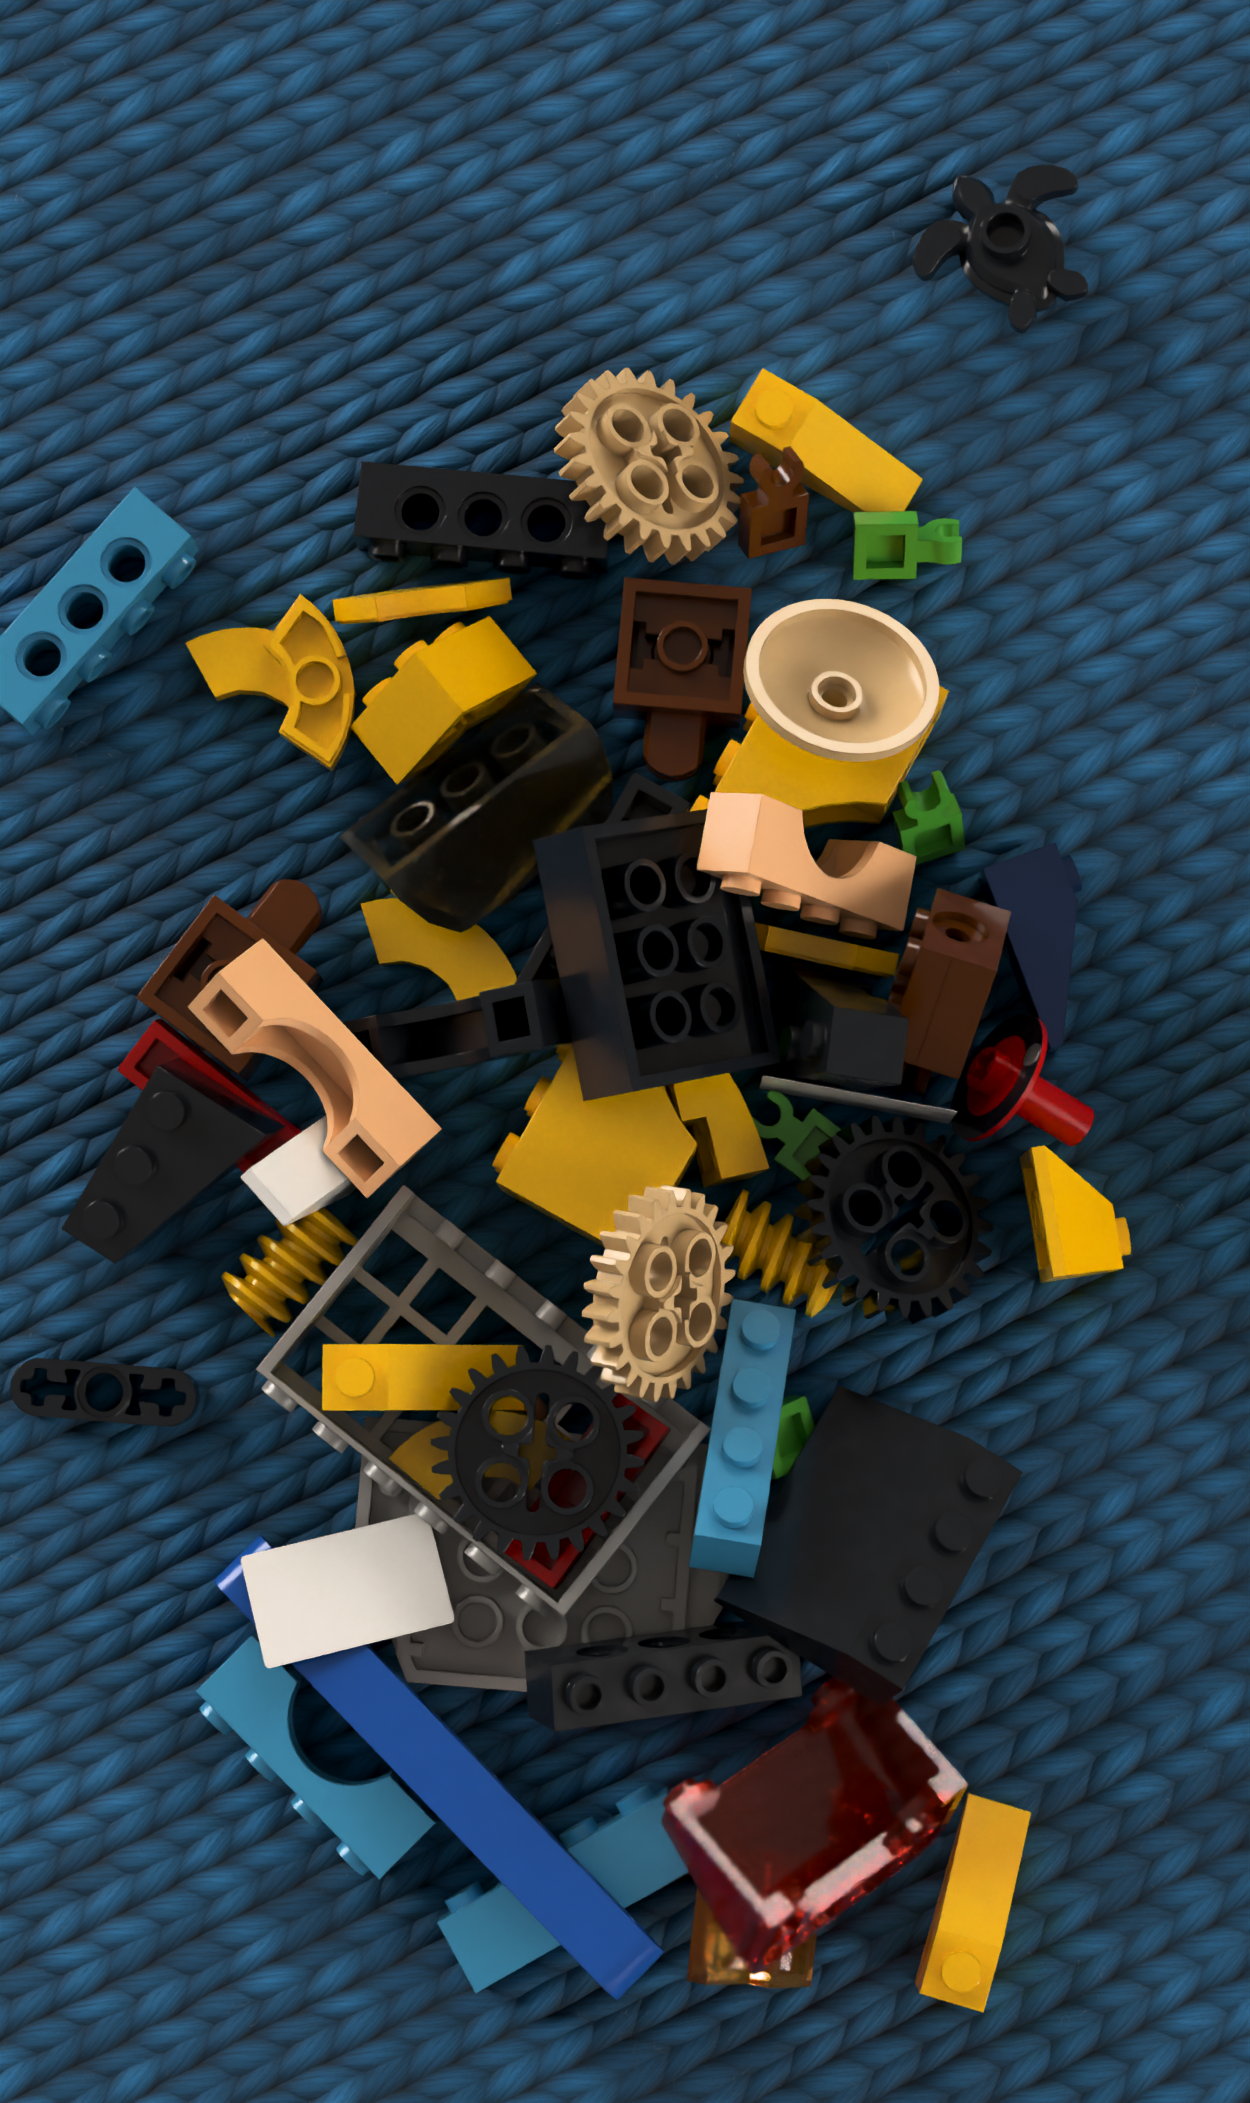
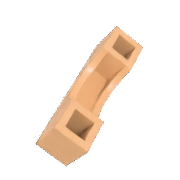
M711 792L696 870L722 879L720 888L724 891L746 896H759L761 893L762 905L788 911H799L801 908L800 918L803 920L825 925H838L839 922L838 932L856 938L876 939L877 930H904L917 856L878 841L829 839L821 856L815 862L806 843L802 810L763 794Z
M263 938L220 970L188 1005L192 1013L232 1055L255 1052L276 1057L294 1067L309 1081L320 1097L327 1117V1137L322 1151L366 1198L371 1196L408 1163L442 1129Z

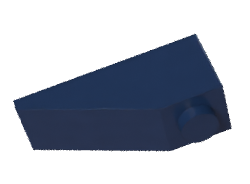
M1056 843L983 868L978 877L987 904L1011 911L1003 947L1028 1013L1039 1018L1046 1027L1048 1038L1046 1054L1056 1051L1063 1044L1078 905L1075 893L1082 891L1081 880L1073 859L1070 855L1061 857Z

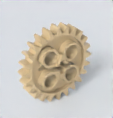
M624 368L616 377L607 370L595 381L591 378L573 395V398L561 410L565 417L555 426V431L564 439L554 448V453L570 460L559 471V475L565 479L576 480L578 485L569 497L573 501L586 500L591 507L586 512L584 519L587 522H591L601 518L606 523L604 538L607 541L617 533L624 536L626 553L631 554L640 545H643L648 562L653 563L663 553L671 565H675L684 556L690 561H694L704 551L709 552L727 536L726 532L738 521L733 513L740 508L741 498L734 491L744 483V479L728 470L739 460L738 455L722 451L720 445L729 437L727 432H712L708 425L712 421L714 414L711 411H706L698 415L693 410L695 395L693 393L686 395L682 400L676 397L673 380L669 379L658 388L651 371L647 370L636 380L630 368Z
M662 1185L661 1188L647 1186L645 1187L644 1196H629V1212L615 1210L613 1212L616 1231L602 1230L600 1233L605 1251L603 1256L591 1255L590 1262L598 1272L596 1279L584 1283V1289L594 1294L593 1303L582 1310V1317L591 1318L594 1322V1326L585 1335L584 1342L598 1345L590 1362L594 1366L604 1367L601 1380L605 1383L614 1384V1391L617 1393L658 1402L659 1397L673 1399L675 1398L676 1388L686 1390L691 1388V1372L704 1374L706 1371L703 1357L704 1352L717 1353L718 1351L713 1334L715 1329H727L728 1324L720 1313L722 1306L731 1304L734 1298L724 1292L725 1283L735 1276V1270L725 1268L724 1261L734 1249L733 1245L720 1243L728 1226L725 1222L715 1221L718 1207L706 1204V1195L668 1185Z

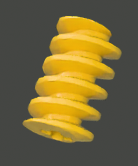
M743 1189L725 1220L728 1227L720 1243L733 1245L734 1250L724 1261V1264L726 1265L736 1256L739 1257L737 1277L743 1281L756 1270L761 1269L760 1290L768 1293L779 1282H784L782 1302L788 1306L801 1295L806 1294L808 1297L805 1315L813 1318L828 1304L838 1284L825 1289L822 1284L829 1273L827 1266L823 1264L809 1267L807 1261L818 1250L814 1249L815 1243L800 1242L798 1237L794 1238L792 1236L794 1216L787 1213L774 1225L769 1224L772 1204L764 1201L749 1213L746 1211L749 1191Z
M325 1207L301 1218L298 1223L293 1222L285 1227L276 1218L275 1223L283 1238L277 1241L262 1234L257 1238L265 1257L259 1260L245 1253H242L239 1257L247 1276L242 1279L226 1271L221 1275L229 1296L273 1338H275V1334L268 1321L269 1316L284 1323H289L293 1316L285 1300L290 1298L301 1304H307L311 1298L303 1281L307 1279L323 1286L328 1277L321 1262L324 1260L339 1266L345 1258L339 1244L344 1242L354 1247L359 1241Z

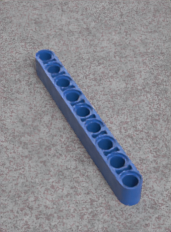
M261 1534L214 1580L222 1592L254 1625L255 1621L241 1558L245 1555L275 1548ZM369 1644L291 1663L614 1999L618 2001L664 1953V1950Z

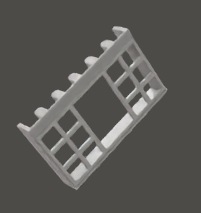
M403 1185L256 1368L258 1372L268 1379L261 1389L292 1413L299 1404L316 1417L318 1422L312 1430L340 1453H343L348 1445H351L366 1457L369 1462L363 1468V1471L384 1489L393 1494L399 1486H402L417 1498L420 1503L413 1511L435 1530L444 1535L450 1527H453L471 1543L464 1552L486 1571L495 1576L503 1567L518 1579L522 1585L515 1593L540 1614L546 1617L554 1608L564 1616L711 1429L673 1399L659 1397L658 1402L623 1394L671 1429L661 1445L674 1455L645 1492L638 1489L637 1493L625 1494L635 1502V1505L606 1541L598 1535L595 1536L589 1546L596 1550L597 1553L568 1590L560 1585L558 1590L552 1589L507 1554L497 1553L499 1535L493 1530L480 1541H475L473 1536L479 1523L475 1516L456 1523L453 1517L462 1506L454 1499H436L388 1459L395 1451L383 1443L381 1438L403 1411H386L374 1427L368 1431L345 1411H322V1393L285 1364L314 1326L337 1344H358L323 1316L353 1278L390 1306L361 1344H379L400 1316H402L436 1344L456 1345L485 1307L488 1306L542 1350H544L545 1345H551L554 1359L561 1365L564 1364L572 1351L578 1352L577 1372L583 1375L594 1366L590 1361L598 1345L585 1343L584 1337L587 1334L585 1329ZM391 1230L428 1258V1261L399 1297L362 1268ZM439 1268L476 1296L475 1300L447 1335L409 1306ZM602 1367L601 1375L596 1383L601 1389L611 1385L601 1380L604 1367ZM569 1404L557 1413L555 1428L571 1438V1442H577L578 1440L558 1425L573 1405ZM548 1416L544 1419L543 1422L547 1423ZM498 1478L486 1494L492 1500L497 1501L511 1483L518 1489H520V1485L509 1479ZM535 1485L531 1491L528 1490L527 1496L536 1502L540 1496L541 1489Z

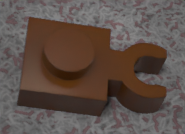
M791 446L783 448L782 463L773 471L761 453L754 455L751 459L750 474L757 482L758 490L741 494L738 546L748 559L805 545L809 493L800 483L804 474V464Z

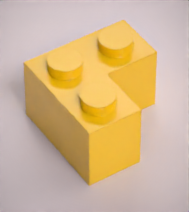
M490 616L467 627L459 621L442 632L433 644L428 646L424 640H420L407 648L394 662L399 671L393 677H388L378 683L363 697L362 702L367 708L350 728L393 781L399 785L435 766L467 729L504 711L537 673Z

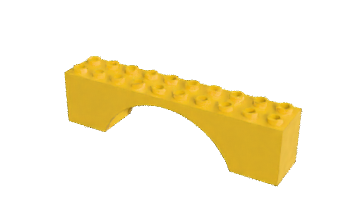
M939 685V700L934 716L925 733L914 744L890 757L860 762L825 758L793 745L772 730L758 714L753 704L750 703L744 716L747 718L743 730L748 732L742 744L733 739L729 741L713 771L716 774L712 783L717 786L715 792L763 794L798 808L803 812L804 829L825 824L848 822L880 824L897 794L899 783L906 778L940 717L949 690ZM699 795L690 811L708 809L709 799ZM573 1045L558 1047L556 1053L559 1055L558 1060L562 1062L553 1080L545 1076L539 1079L524 1107V1110L527 1111L526 1115L531 1117L521 1137L512 1132L509 1133L497 1153L492 1166L496 1172L500 1173L496 1183L501 1191L604 1247L600 1237L601 1231H616L613 1212L615 1210L629 1212V1196H644L645 1187L647 1186L661 1188L662 1185L678 1187L696 1155L697 1143L680 1121L667 1095L665 1086L583 1101Z

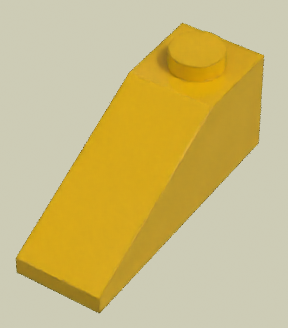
M762 368L730 421L729 442L752 455L761 453L768 464L774 468H778L782 463L783 448L791 446L804 464V474L800 483L852 513L905 511L923 481V478L819 400Z
M323 1344L322 1411H456L461 1406L454 1400L449 1391L453 1387L470 1394L475 1389L468 1373L469 1369L474 1368L488 1378L494 1374L491 1355L498 1354L509 1368L516 1365L518 1346L524 1345ZM503 1398L497 1401L491 1410H524V1404L515 1398Z
M967 1793L914 1982L920 1994L984 2013L1003 1944L1031 1816L1030 1811Z

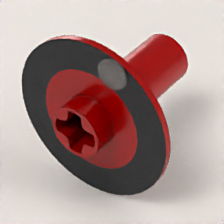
M1028 1013L1015 1015L998 1025L975 1050L959 1078L951 1104V1110L957 1111L951 1120V1125L959 1137L971 1142L983 1140L1001 1129L1015 1114L1067 1146L1077 1145L1087 1135L1094 1120L1093 1109L1039 1076L1045 1060L1048 1042L1046 1027L1039 1018Z

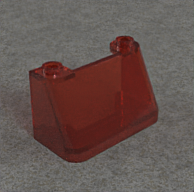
M833 1677L823 1684L812 1696L811 1702L815 1708L807 1724L721 1785L717 1786L711 1779L697 1783L693 1778H690L678 1785L665 1798L663 1806L666 1809L661 1824L732 1950L751 1974L756 1975L769 1968L919 1857L941 1836L955 1812L968 1783L893 1698L880 1707Z

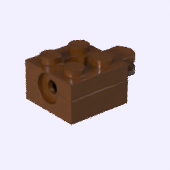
M624 577L613 696L614 718L646 720L643 758L649 772L660 780L670 783L682 782L697 773L704 759L707 726L740 727L744 684L743 668L747 651L752 588Z
M282 879L269 887L247 918H245L224 901L213 895L136 998L244 1080L248 1081L267 1054L247 1052L232 1055L192 1013L188 1005L220 970L262 938L306 985L315 992L323 982V979L314 968L297 957V954L321 923L323 911L318 898L306 884L297 880Z
M937 888L930 911L917 908L907 938V945L902 960L898 964L888 995V1002L909 1019L902 1079L908 1063L918 1066L911 1093L924 1096L932 1071L959 1080L997 973L1011 911ZM895 1085L891 1087L899 1089L900 1085Z

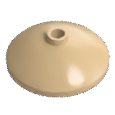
M813 599L783 607L766 618L757 628L750 640L744 660L743 674L746 691L761 718L772 730L788 742L805 751L829 759L852 762L872 761L902 752L925 733L934 716L939 700L937 671L931 656L919 639L889 615L852 601Z

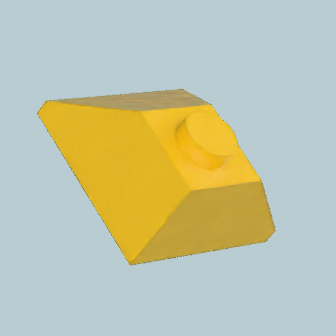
M1045 1145L1031 1147L1020 1156L1040 1283L1123 1269L1122 1256L1131 1255L1130 1235L1125 1217L1115 1218L1113 1204Z

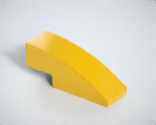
M729 1073L665 1085L667 1095L680 1121L685 1127H689L691 1136L697 1143L696 1158L704 1188L749 1179L769 1169L757 1127L739 1088Z

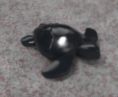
M1053 165L1027 167L1016 175L1004 203H995L992 191L981 180L958 175L953 185L952 200L956 210L963 219L968 221V224L954 220H938L930 225L922 234L916 246L913 258L915 274L923 281L930 280L949 258L959 255L961 267L968 280L985 296L1010 307L1008 314L1010 326L1021 334L1025 333L1037 320L1036 312L1049 310L1057 297L1066 302L1086 297L1088 294V283L1085 277L1078 272L1064 269V247L1060 232L1046 214L1036 210L1045 201L1073 195L1078 190V181L1075 175L1066 168Z

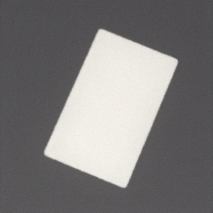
M417 1514L245 1555L241 1558L263 1660L267 1668H274L451 1624L455 1620L432 1526Z

